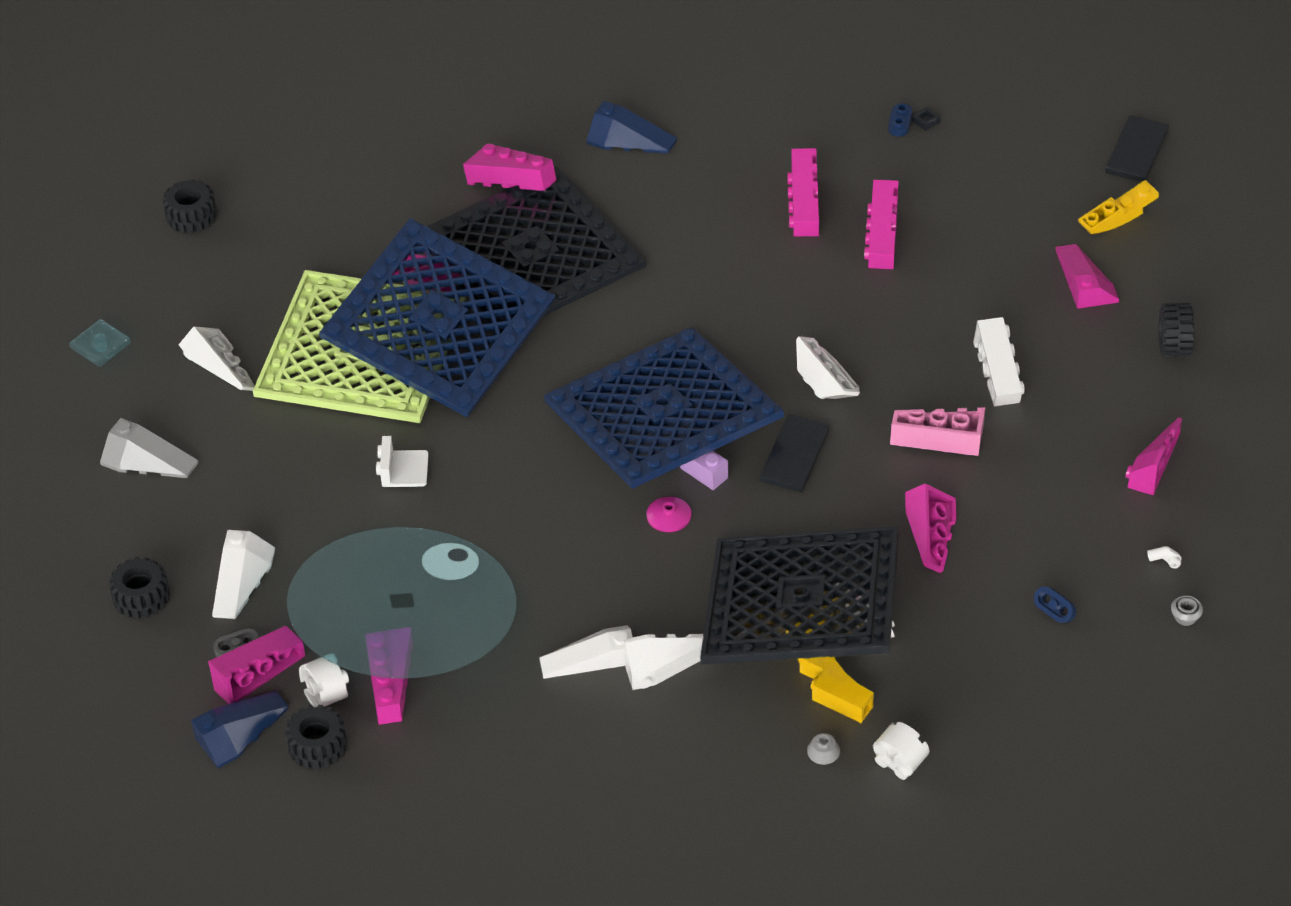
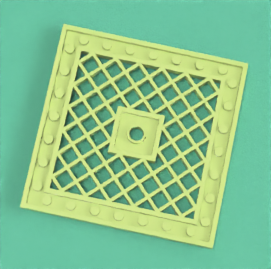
M305 270L253 389L254 397L421 423L430 399L427 395L410 386L408 389L406 384L388 374L380 376L378 373L382 372L381 370L324 339L317 342L316 339L319 338V332L324 327L322 324L329 321L360 282L361 278ZM393 284L394 287L404 286L400 284ZM421 291L411 292L412 297L422 296ZM406 293L396 295L397 300L407 298ZM391 295L381 297L382 302L392 301ZM467 296L459 297L460 303L467 302ZM330 297V300L322 302L323 299ZM409 305L400 307L401 312L410 309ZM337 306V309L329 311L330 308ZM395 307L385 311L386 314L396 313ZM380 310L370 311V314L377 312L381 315ZM320 312H324V315H321L319 317L315 316ZM439 313L433 315V317L437 319L444 317L442 314ZM409 318L403 319L404 324H408ZM398 320L388 321L389 326L400 325ZM373 323L375 329L385 327L384 325L378 327L376 325L378 323ZM369 324L359 326L360 331L370 329ZM317 326L318 329L310 333L309 330ZM417 330L407 331V334L418 335ZM402 332L392 333L393 339L403 337ZM387 334L377 336L378 341L388 340ZM450 337L446 343H451ZM435 340L425 342L426 346L436 345ZM308 342L312 343L311 345L305 348L302 346L303 344H306ZM405 344L395 346L397 351L406 349ZM332 346V348L326 351L323 350L324 347ZM315 351L319 352V354L312 357L309 355ZM439 352L429 353L430 359L440 357ZM424 354L421 355V358L419 355L414 356L415 361L425 360ZM302 357L306 359L299 363L296 362L297 359ZM323 360H325V362H326V363H324V364H322V365H320V366H318V365L316 364V363H319V362H321V361H323ZM344 363L346 364V367H343L341 369L337 368V366H340ZM442 364L432 366L433 370H441ZM310 366L313 368L307 372L303 371V369ZM363 367L367 368V370L363 372H358V369H361ZM328 370L333 371L332 373L326 376L324 375V372ZM298 372V376L290 378V375ZM353 373L354 376L347 379L344 377L347 374ZM317 375L319 376V379L315 381L310 380ZM371 376L375 378L368 382L365 381L366 378ZM336 379L340 380V382L334 385L330 383ZM394 379L395 382L387 386L386 382ZM358 382H360L361 384L360 386H357L355 388L351 386ZM379 385L382 387L377 391L372 390V388H375ZM401 388L403 392L394 395L393 392Z

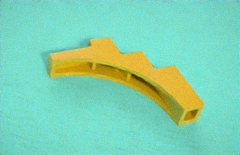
M836 597L832 601L835 602L839 598ZM798 622V623L795 624L794 626L797 627V626H799V625L802 624V623ZM835 657L798 659L800 662V673L813 678L811 684L813 701L855 721L863 722L873 708L874 693L861 686L846 674Z

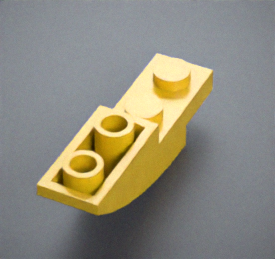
M1145 180L1116 200L1110 197L1080 217L1078 222L1090 234L1117 228L1143 214L1142 208L1159 197L1158 191Z

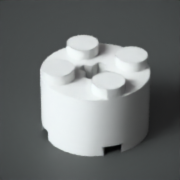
M334 654L323 656L300 666V681H305L307 689H304V693L313 707H318V705L325 707L348 697L346 683L349 682L348 675L344 669L340 670Z
M894 722L891 723L873 745L877 755L875 757L877 764L883 768L890 767L903 780L910 776L928 756L929 747L926 742L922 744L918 740L920 735L913 728L901 722H898L896 725H894Z

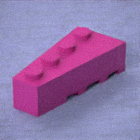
M816 148L792 149L791 172H787V183L792 185V187H788V199H792V201H789V213H793V215H789V228H793L794 236H819Z
M873 180L872 203H868V215L871 218L867 217V230H870V232H866L865 245H869V247H865L864 259L868 260V268H894L898 181Z
M411 627L365 634L378 724L402 721L408 672L411 664V652L413 650Z

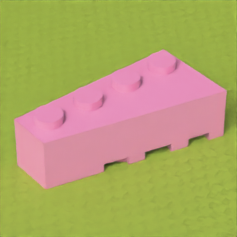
M957 408V412H945L944 409H935V411L925 413L923 409L895 410L891 426L890 445L978 456L984 427L985 408H977V411Z

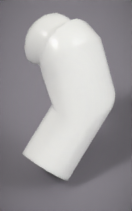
M1168 546L1147 550L1150 561L1164 559L1171 568H1178L1181 565L1180 554Z

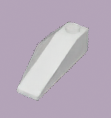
M194 326L179 344L184 351L185 357L238 389L253 391L255 386L247 371L238 365L241 361L238 356L232 354L231 351L234 348L224 334L216 328Z
M626 625L603 629L540 657L543 679L626 666L624 640L633 638L631 628Z

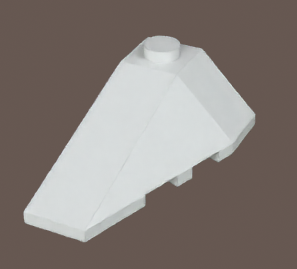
M227 531L219 570L213 617L236 619L248 602L249 595L253 589L259 586L262 576L271 569L275 547L250 531Z
M647 634L625 639V664L632 689L656 685L701 661L700 654L703 634H689L685 638H676L675 634H668L666 638H656L655 634Z

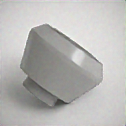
M1186 595L1178 597L1172 602L1171 611L1179 624L1189 626L1201 617L1203 606L1198 599Z
M821 733L816 735L809 743L807 753L813 762L825 765L837 760L840 755V747L831 735Z

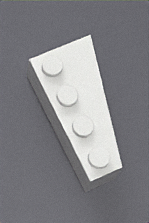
M1003 317L977 321L973 341L975 348L978 347L979 353L977 356L979 362L983 361L984 377H989L987 386L994 406L1020 403L1021 396L1025 392L1023 381H1019L1018 377L1020 374L1019 364L1014 362L1013 358L1015 356L1014 345L1009 342L1010 329L1008 325H1005Z

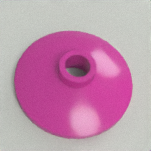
M677 497L659 498L653 501L647 509L649 524L662 532H676L683 529L689 524L692 515L690 506L684 500Z

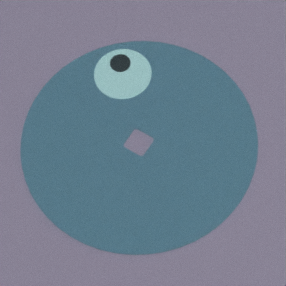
M407 527L382 528L356 533L336 540L308 558L298 569L291 581L287 596V610L289 619L298 636L309 648L326 660L354 672L372 676L418 678L459 669L490 652L501 642L513 623L516 613V594L513 583L504 568L483 549L466 540L428 529ZM412 593L414 607H391V594Z

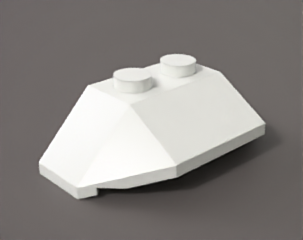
M798 336L796 340L797 371L802 375L803 380L812 387L816 396L821 399H839L859 395V386L826 349L819 346L814 338Z

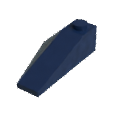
M603 101L594 113L586 142L589 145L612 150V147H623L624 151L638 148L644 152L669 153L677 138L626 108Z
M277 691L214 708L191 720L194 736L216 767L220 768L239 758L244 753V748L251 742L254 743L259 738V734L266 727L272 726L289 708Z

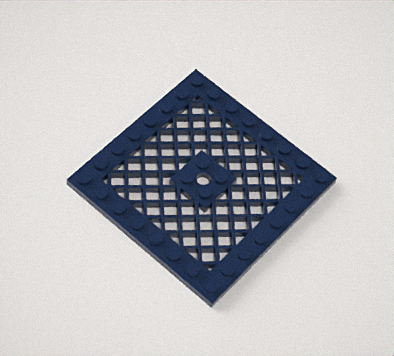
M409 218L319 332V337L468 418L554 302L555 295ZM425 253L426 258L416 259L415 254ZM443 263L444 267L434 269L433 264ZM428 265L429 270L420 271L418 266ZM414 267L415 272L405 273L404 268ZM461 272L462 277L452 278V273ZM446 275L447 279L438 281L437 276ZM432 277L433 282L423 283L422 278ZM417 279L418 284L408 285L407 280ZM393 282H403L404 286H393ZM479 282L480 287H470L469 283ZM456 285H465L466 289L456 291ZM450 286V292L441 293L440 288ZM421 291L422 296L412 297L411 292ZM497 292L499 297L489 298L488 293ZM406 293L407 298L397 300V294ZM483 294L484 299L474 300L473 295ZM391 295L392 301L382 302L381 297ZM468 296V302L460 303L459 297ZM516 302L517 307L507 308L506 303ZM501 304L502 309L493 310L491 305ZM401 306H410L411 310L401 312ZM395 307L396 313L386 314L385 309ZM477 307H487L488 311L478 313ZM472 308L473 313L467 314L468 309ZM380 310L381 315L371 316L370 311ZM439 313L442 314L444 317L437 319L434 318L433 315ZM516 314L511 320L510 315ZM505 316L506 321L496 322L495 317ZM409 318L408 324H404L403 319ZM490 318V324L482 325L481 319ZM398 320L400 325L389 326L388 321ZM476 321L477 326L467 327L466 322ZM373 323H384L385 327L374 328ZM461 323L462 328L456 329V328L459 326V324ZM369 324V330H359L360 325ZM499 329H504L500 335ZM417 330L418 335L408 336L407 331ZM494 330L495 336H485L484 332ZM402 332L403 337L393 339L392 333ZM479 333L481 338L471 339L470 334ZM387 334L388 340L378 341V335ZM465 335L466 340L456 342L455 336ZM450 337L451 343H446ZM435 340L436 345L426 346L425 341ZM410 343H421V347L411 348ZM494 343L492 347L489 349L488 344ZM406 345V350H396L395 346ZM483 345L484 350L474 351L473 346ZM468 347L469 353H459L460 348ZM454 350L455 355L445 356L444 351ZM439 352L440 357L430 359L429 353ZM424 354L425 360L415 361V355ZM478 358H483V359L480 361V363L478 364L477 359H478ZM472 360L473 365L463 366L462 361ZM457 362L458 367L448 368L447 363ZM443 365L444 370H433L432 366ZM466 373H471L467 379ZM461 374L462 380L452 381L451 376Z
M692 327L544 395L545 402L632 489L784 417L783 409Z

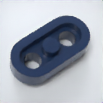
M900 103L892 108L888 128L891 135L901 137L908 133L912 119V108L909 105Z
M1040 587L1035 592V605L1057 622L1069 623L1075 618L1076 607L1074 603L1055 589ZM1050 595V601L1047 603L1046 597ZM1065 608L1068 609L1067 615L1063 613Z

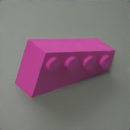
M487 143L463 164L468 185H475L476 182H481L483 186L491 187L492 183L502 184V188L519 185L520 189L545 191L556 181L552 159Z
M287 626L281 627L208 661L214 690L228 704L239 702L305 657L303 641Z

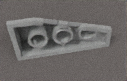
M120 418L109 431L100 460L102 466L118 472L127 473V470L139 471V474L156 472L160 473L161 476L188 478L199 464L198 460L141 425Z

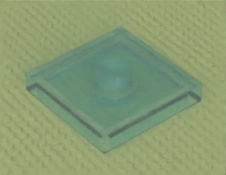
M99 319L69 344L71 349L98 367H101L127 347L131 341L128 336Z

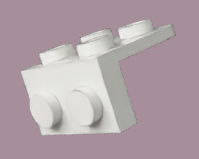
M382 436V445H378V458H381V460L376 463V473L381 475L382 487L425 486L427 484L428 452L426 450L393 451L392 437Z

